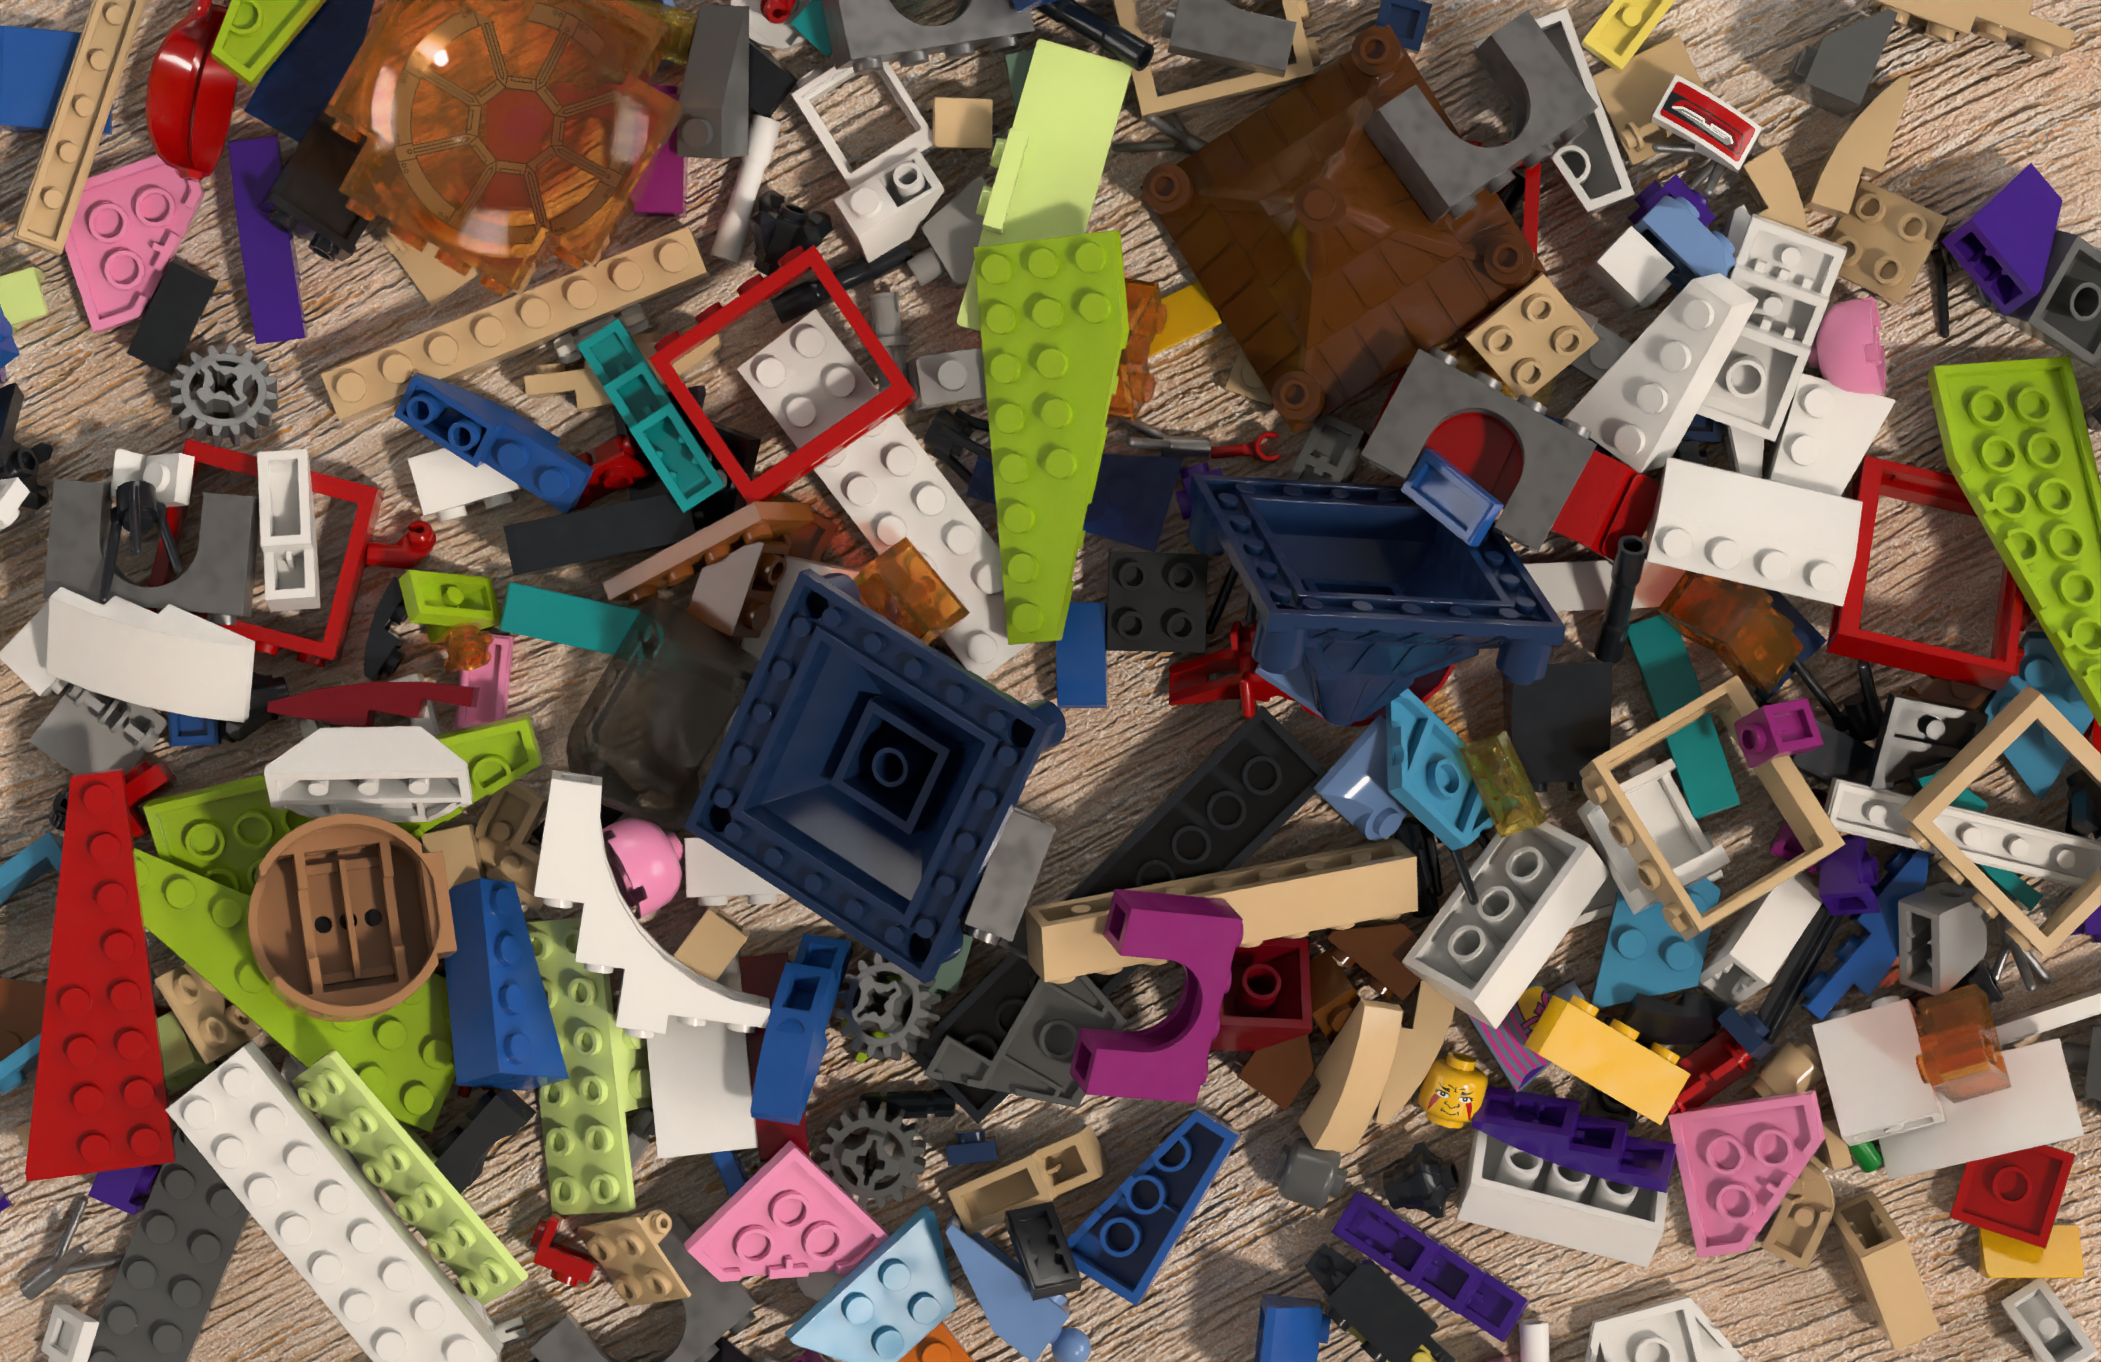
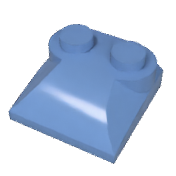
M1664 196L1633 228L1674 266L1665 277L1672 283L1671 286L1680 293L1692 279L1721 273L1726 277L1736 265L1735 258L1732 255L1735 252L1733 244L1720 232L1708 230L1698 220L1700 217L1699 212L1687 199L1682 196H1678L1676 199Z
M1380 714L1313 788L1356 830L1372 841L1387 838L1394 834L1403 818L1410 812L1388 792L1386 719Z

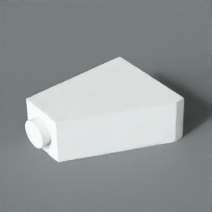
M1801 872L1751 902L1703 963L1698 986L1717 1001L1730 1004L1733 1007L1767 986L1823 903L1819 897V889L1816 888L1814 881Z

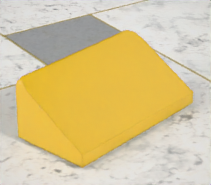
M1198 281L1129 313V335L1126 349L1124 350L1133 367L1220 326L1222 321L1212 301Z
M2053 1224L2046 1249L1979 1227V1274L1985 1278H2083L2084 1266L2079 1227L2077 1224Z

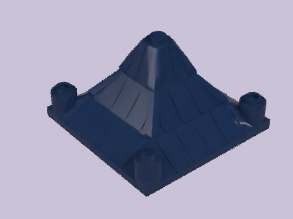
M1192 474L1189 494L1194 502L1187 539L1195 545L1197 551L1205 555L1219 556L1225 551L1236 572L1240 575V579L1247 592L1252 596L1251 599L1259 611L1251 656L1259 663L1263 670L1273 674H1286L1302 664L1315 707L1324 719L1331 724L1348 726L1355 721H1362L1393 701L1414 683L1415 678L1477 656L1480 649L1499 648L1495 664L1496 668L1503 673L1504 678L1514 684L1530 685L1533 681L1544 678L1552 647L1562 645L1566 629L1565 625L1507 539L1493 531L1496 525L1495 522L1491 525L1480 545L1475 547L1467 545L1400 490L1402 486Z
M810 568L799 572L684 828L926 984L934 980L941 964L955 958L962 950L964 942L963 932L958 923L969 904L972 893L982 877L990 856L1006 827L1011 812H1013L1040 754L1057 746L1064 738L1066 731L1065 717L1060 708L1047 700H1034L1023 704L1009 694L997 689L996 686L977 674L968 671L940 651L931 648L924 641L903 628L894 625L890 620L866 605H862L860 603V591L855 581L848 575L830 573L821 576Z

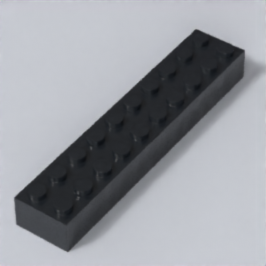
M1260 705L1256 709V715L1252 718H1246L1061 901L1114 892V889L1125 890L1238 869L1316 793L1313 788L1328 771L1263 705ZM1009 951L929 1030L932 1035L930 1040L921 1038L917 1042L918 1052L915 1054L909 1052V1055L926 1071L946 1034L989 1059H993L1040 976L1027 960ZM1141 964L1123 967L1122 971L1115 974L1103 975L1092 973L1087 975L1104 995L1108 997ZM934 1079L977 1124L1010 1094Z

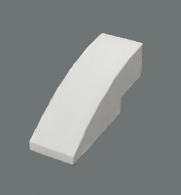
M295 449L257 452L260 540L264 553L265 601L271 612L320 608L317 540L308 450Z

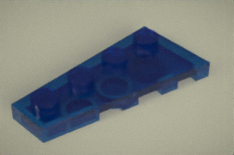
M326 0L265 72L244 112L296 142H299L318 110L327 103L331 102L345 112L375 0Z
M1102 454L1092 504H1088L1083 530L1155 552L1183 457ZM978 456L966 496L996 505L993 465Z

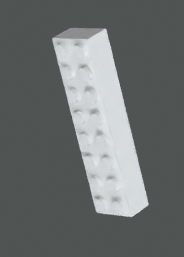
M816 309L737 368L798 449L880 394ZM897 414L814 469L968 671H972L985 679L1031 644L1008 645L999 547Z
M253 1040L166 1109V1112L373 1362H492L498 1357L504 1347L501 1341L310 1109L302 1103L296 1092Z

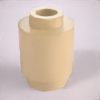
M1788 1041L1756 1073L1759 1078L1751 1087L1761 1098L1810 1091L1824 1077L1823 1073L1818 1069L1822 1065L1821 1058L1804 1041L1797 1047Z

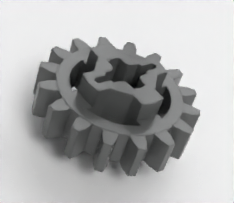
M233 344L228 345L224 354H218L215 346L209 345L208 356L204 358L193 351L190 353V367L178 364L176 367L177 380L170 381L172 415L179 416V428L183 431L194 427V440L197 442L204 439L206 435L212 436L214 447L219 448L223 438H230L235 447L240 446V435L245 433L254 440L259 438L258 424L270 427L272 424V411L278 410L277 379L274 376H269V364L263 361L254 365V351L250 349L242 357L237 356ZM198 384L200 386V389L195 391L196 398L192 400L191 393L194 387ZM256 391V401L250 408L248 402L252 400V393Z
M875 953L874 964L861 959L858 961L861 973L858 976L847 973L844 977L847 983L851 985L849 991L837 992V997L846 1001L845 1008L835 1012L836 1018L845 1020L848 1023L840 1031L841 1035L853 1040L851 1048L855 1051L867 1053V1057L883 1061L884 1057L895 1061L901 1060L902 1049L913 1054L917 1053L918 1045L916 1039L922 1037L930 1040L932 1035L926 1028L928 1021L936 1022L940 1018L939 1015L931 1012V1005L941 1001V995L929 992L928 990L936 982V979L934 978V980L924 984L878 953ZM900 975L904 980L901 982L896 980L891 982L888 981L887 976ZM874 1031L881 1033L885 1031L888 1032L890 1037L877 1038L872 1033Z
M861 1101L858 1114L856 1115L848 1107L842 1109L840 1115L842 1124L831 1120L826 1129V1132L831 1137H823L819 1150L827 1153V1155L821 1158L819 1167L822 1170H832L829 1177L837 1184H841L844 1187L843 1190L848 1195L855 1194L859 1196L858 1204L863 1209L869 1198L875 1199L879 1209L885 1208L887 1196L889 1195L899 1203L903 1201L905 1196L904 1186L915 1190L919 1182V1177L915 1173L924 1172L926 1160L918 1156L925 1152L926 1140L913 1139L918 1133V1123L915 1122L905 1126L902 1123L905 1110L901 1108L893 1116L887 1114V1102L884 1101L880 1103L877 1111H871L867 1101ZM869 1127V1129L859 1135L851 1133L856 1129ZM889 1132L892 1133L901 1144L895 1143ZM873 1140H876L875 1150L878 1151V1160L874 1162L873 1169L870 1170L868 1149H871ZM845 1166H849L856 1175V1177L852 1175ZM886 1175L895 1176L888 1181L876 1183Z

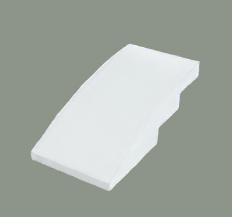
M1756 214L1752 215L1735 260L1736 265L1732 268L1729 280L1759 301L1696 414L1773 442L1776 441L1810 355L1812 343L1847 253V247Z
M60 587L50 596L46 674L89 691L148 708L192 717L244 723L249 718L255 641L171 604H168L157 614L116 595L105 605H101L63 587Z
M738 951L716 982L730 989L742 992L739 962L740 951ZM668 1015L666 1034L654 1033L653 1038H647L658 1159L757 1148L755 1118H752L750 1113L753 1095L746 1033L729 1030L724 1022L707 1020L705 1026H691L678 1022L677 1016Z
M2060 1038L1930 1068L1929 1071L1936 1097L1941 1102L1946 1121L1878 1140L1888 1180L2085 1136Z

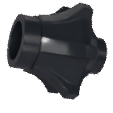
M1424 1141L1416 1143L1410 1155L1403 1162L1396 1165L1394 1169L1383 1173L1385 1194L1390 1206L1394 1210L1403 1207L1406 1209H1417L1427 1212L1436 1219L1446 1216V1201L1452 1193L1451 1190L1460 1187L1459 1174L1452 1159L1443 1161L1442 1158L1436 1156L1435 1153H1432L1427 1148Z

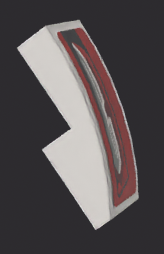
M1677 74L1674 76L1656 108L1651 121L1695 144L1694 151L1737 173L1762 131L1758 124L1740 111Z

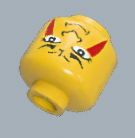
M1448 1052L1447 1058L1434 1060L1422 1081L1418 1095V1103L1426 1111L1425 1117L1429 1121L1456 1129L1462 1128L1466 1122H1472L1473 1115L1481 1107L1488 1086V1078L1485 1073L1475 1067V1058L1459 1052Z

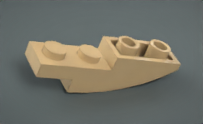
M1870 0L1868 8L1879 13L1887 9L1898 12L1893 24L1894 26L1906 27L1907 22L1925 29L1924 36L1940 43L1952 44L1953 39L1961 41L1970 34L1972 26L1978 27L1977 34L1985 39L2004 43L2006 38L2024 44L2023 51L2027 54L2050 60L2052 55L2058 57L2068 51L2075 34L2073 30L2029 15L2034 0Z
M692 328L680 330L681 335L685 334ZM660 333L632 335L631 338L663 388H667L668 386L649 360L652 355L657 353L654 346L661 340ZM716 334L672 365L681 379L701 367L723 348L721 336ZM586 360L584 361L585 369L565 371V363L535 366L536 375L524 376L526 396L531 399L576 394L577 410L582 413L607 409L614 405Z

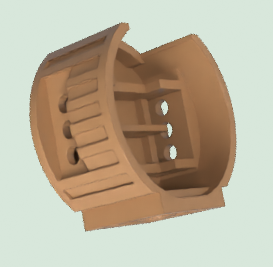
M335 814L317 818L286 834L270 849L255 873L256 884L250 897L247 913V933L250 949L260 972L270 983L271 994L283 1004L303 1015L324 1021L353 1022L383 1014L415 993L431 976L439 964L438 959L449 958L457 951L443 851L423 853L422 844L404 829L386 820L362 814ZM377 910L381 914L380 924L377 926L368 925L364 918L367 911ZM345 914L347 929L342 928L340 925V917ZM353 915L355 916L357 921L356 926L354 925ZM327 917L332 924L331 930L327 933L318 932L315 928L317 918Z

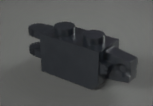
M1322 1243L1304 1262L1305 1267L1325 1291L1323 1296L1330 1306L1324 1312L1345 1332L1353 1326L1366 1339L1360 1346L1376 1362H1386L1387 1360L1389 1362H1414L1409 1357L1422 1344L1430 1351V1355L1437 1362L1456 1361L1431 1336L1439 1327L1436 1321L1371 1258L1356 1259L1354 1262H1351L1326 1243Z

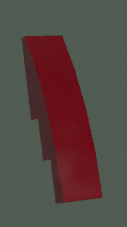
M367 682L321 688L268 702L267 712L349 727H372L375 711L424 718L427 700L466 707H477L480 688L436 682Z
M788 952L739 958L742 992L769 998L771 1011L785 964L790 962ZM756 1027L754 1033H746L752 1095L766 1028ZM806 1107L799 1125L755 1118L761 1163L768 1162L790 1140L810 1157Z

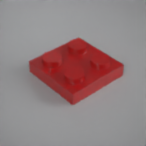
M2042 1145L1967 1162L1949 1217L2046 1249L2075 1154L2048 1145Z

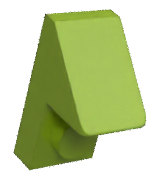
M408 570L398 579L409 623L425 624L429 641L432 644L441 643L499 624L501 613L491 577Z

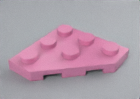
M158 155L87 178L64 248L92 331L96 334L144 318L205 196L201 181L194 182L180 178L175 173V169L166 165Z
M1816 1090L1686 1108V1111L1683 1113L1677 1110L1672 1115L1668 1114L1673 1142L1676 1144V1156L1698 1258L1746 1252L1825 1139Z
M790 1140L683 1244L687 1252L720 1282L740 1281V1277L768 1275L769 1279L809 1277L811 1272L836 1271L838 1275H846L852 1272L887 1240L890 1234Z

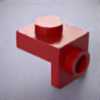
M146 761L124 775L127 782L126 792L131 829L135 838L144 837L151 832L149 824L137 806L177 780L166 763L156 764L152 767Z
M554 1212L548 1222L540 1219L529 1246L537 1249L533 1263L551 1269L550 1276L559 1282L571 1286H578L580 1281L589 1283L594 1276L599 1261L591 1255L554 1242L564 1215Z

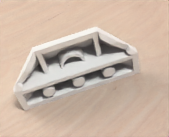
M421 726L320 728L265 766L264 771L271 807L280 810L288 808L301 816L312 819L335 814H362L380 818L390 823L430 822L451 813L459 806L466 807L472 804L473 798L468 764Z

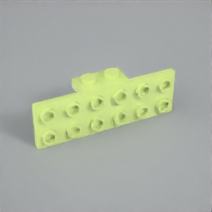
M1039 39L1037 41L1013 126L1009 130L1007 140L997 138L993 150L990 167L997 168L998 171L993 188L983 186L976 214L984 216L983 230L978 247L1085 234L1131 76L1132 68L1120 61L1047 40ZM974 259L957 317V324L960 327L981 332Z
M581 917L526 922L569 1077L567 1080L538 1088L552 1213L570 1215L632 1211L636 1208L625 1112L652 1106L647 1039L626 1035L624 1033L625 1028L616 1027L617 1011L613 1012L609 974L588 971L584 969V963L575 962Z
M335 1049L331 1050L292 1080V1084L298 1090V1096L302 1103L308 1109L317 1112L329 1126L333 1139L341 1147L348 1149L362 1165L367 1179L384 1190L395 1203L398 1215L405 1222L414 1225L426 1239L430 1252L438 1260L445 1262L456 1274L461 1288L467 1295L477 1299L482 1305H486L522 1284L528 1278V1273L434 1165L438 1158L431 1153L432 1150L410 1125L396 1120Z

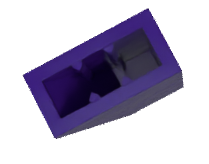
M2032 163L2001 184L1941 241L2004 317L2041 291L2063 202L2061 197Z

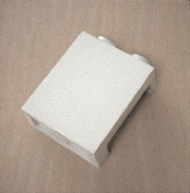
M1651 758L1629 770L1628 774L1631 779L1619 784V786L1685 889L1717 873L1731 861L1722 845L1711 849L1671 777V771L1676 768L1673 759L1671 758L1657 765L1655 759ZM1588 800L1577 810V813L1633 915L1660 902L1655 892L1648 890L1639 880L1635 870L1636 862L1628 849L1619 846L1612 837L1608 826L1610 821L1600 805H1595Z
M1899 996L1880 998L1870 1004L1871 1009L1853 1014L1851 1009L1836 1010L1828 1013L1823 1018L1824 1022L1812 1025L1841 1137L1849 1147L1946 1121L1941 1102L1936 1097L1915 1020L1917 1017L1915 1008L1909 999L1900 1000Z

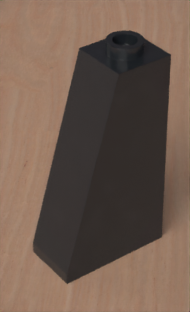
M671 493L503 527L513 575H539L670 547L710 526L711 521L706 500L701 501L683 513Z

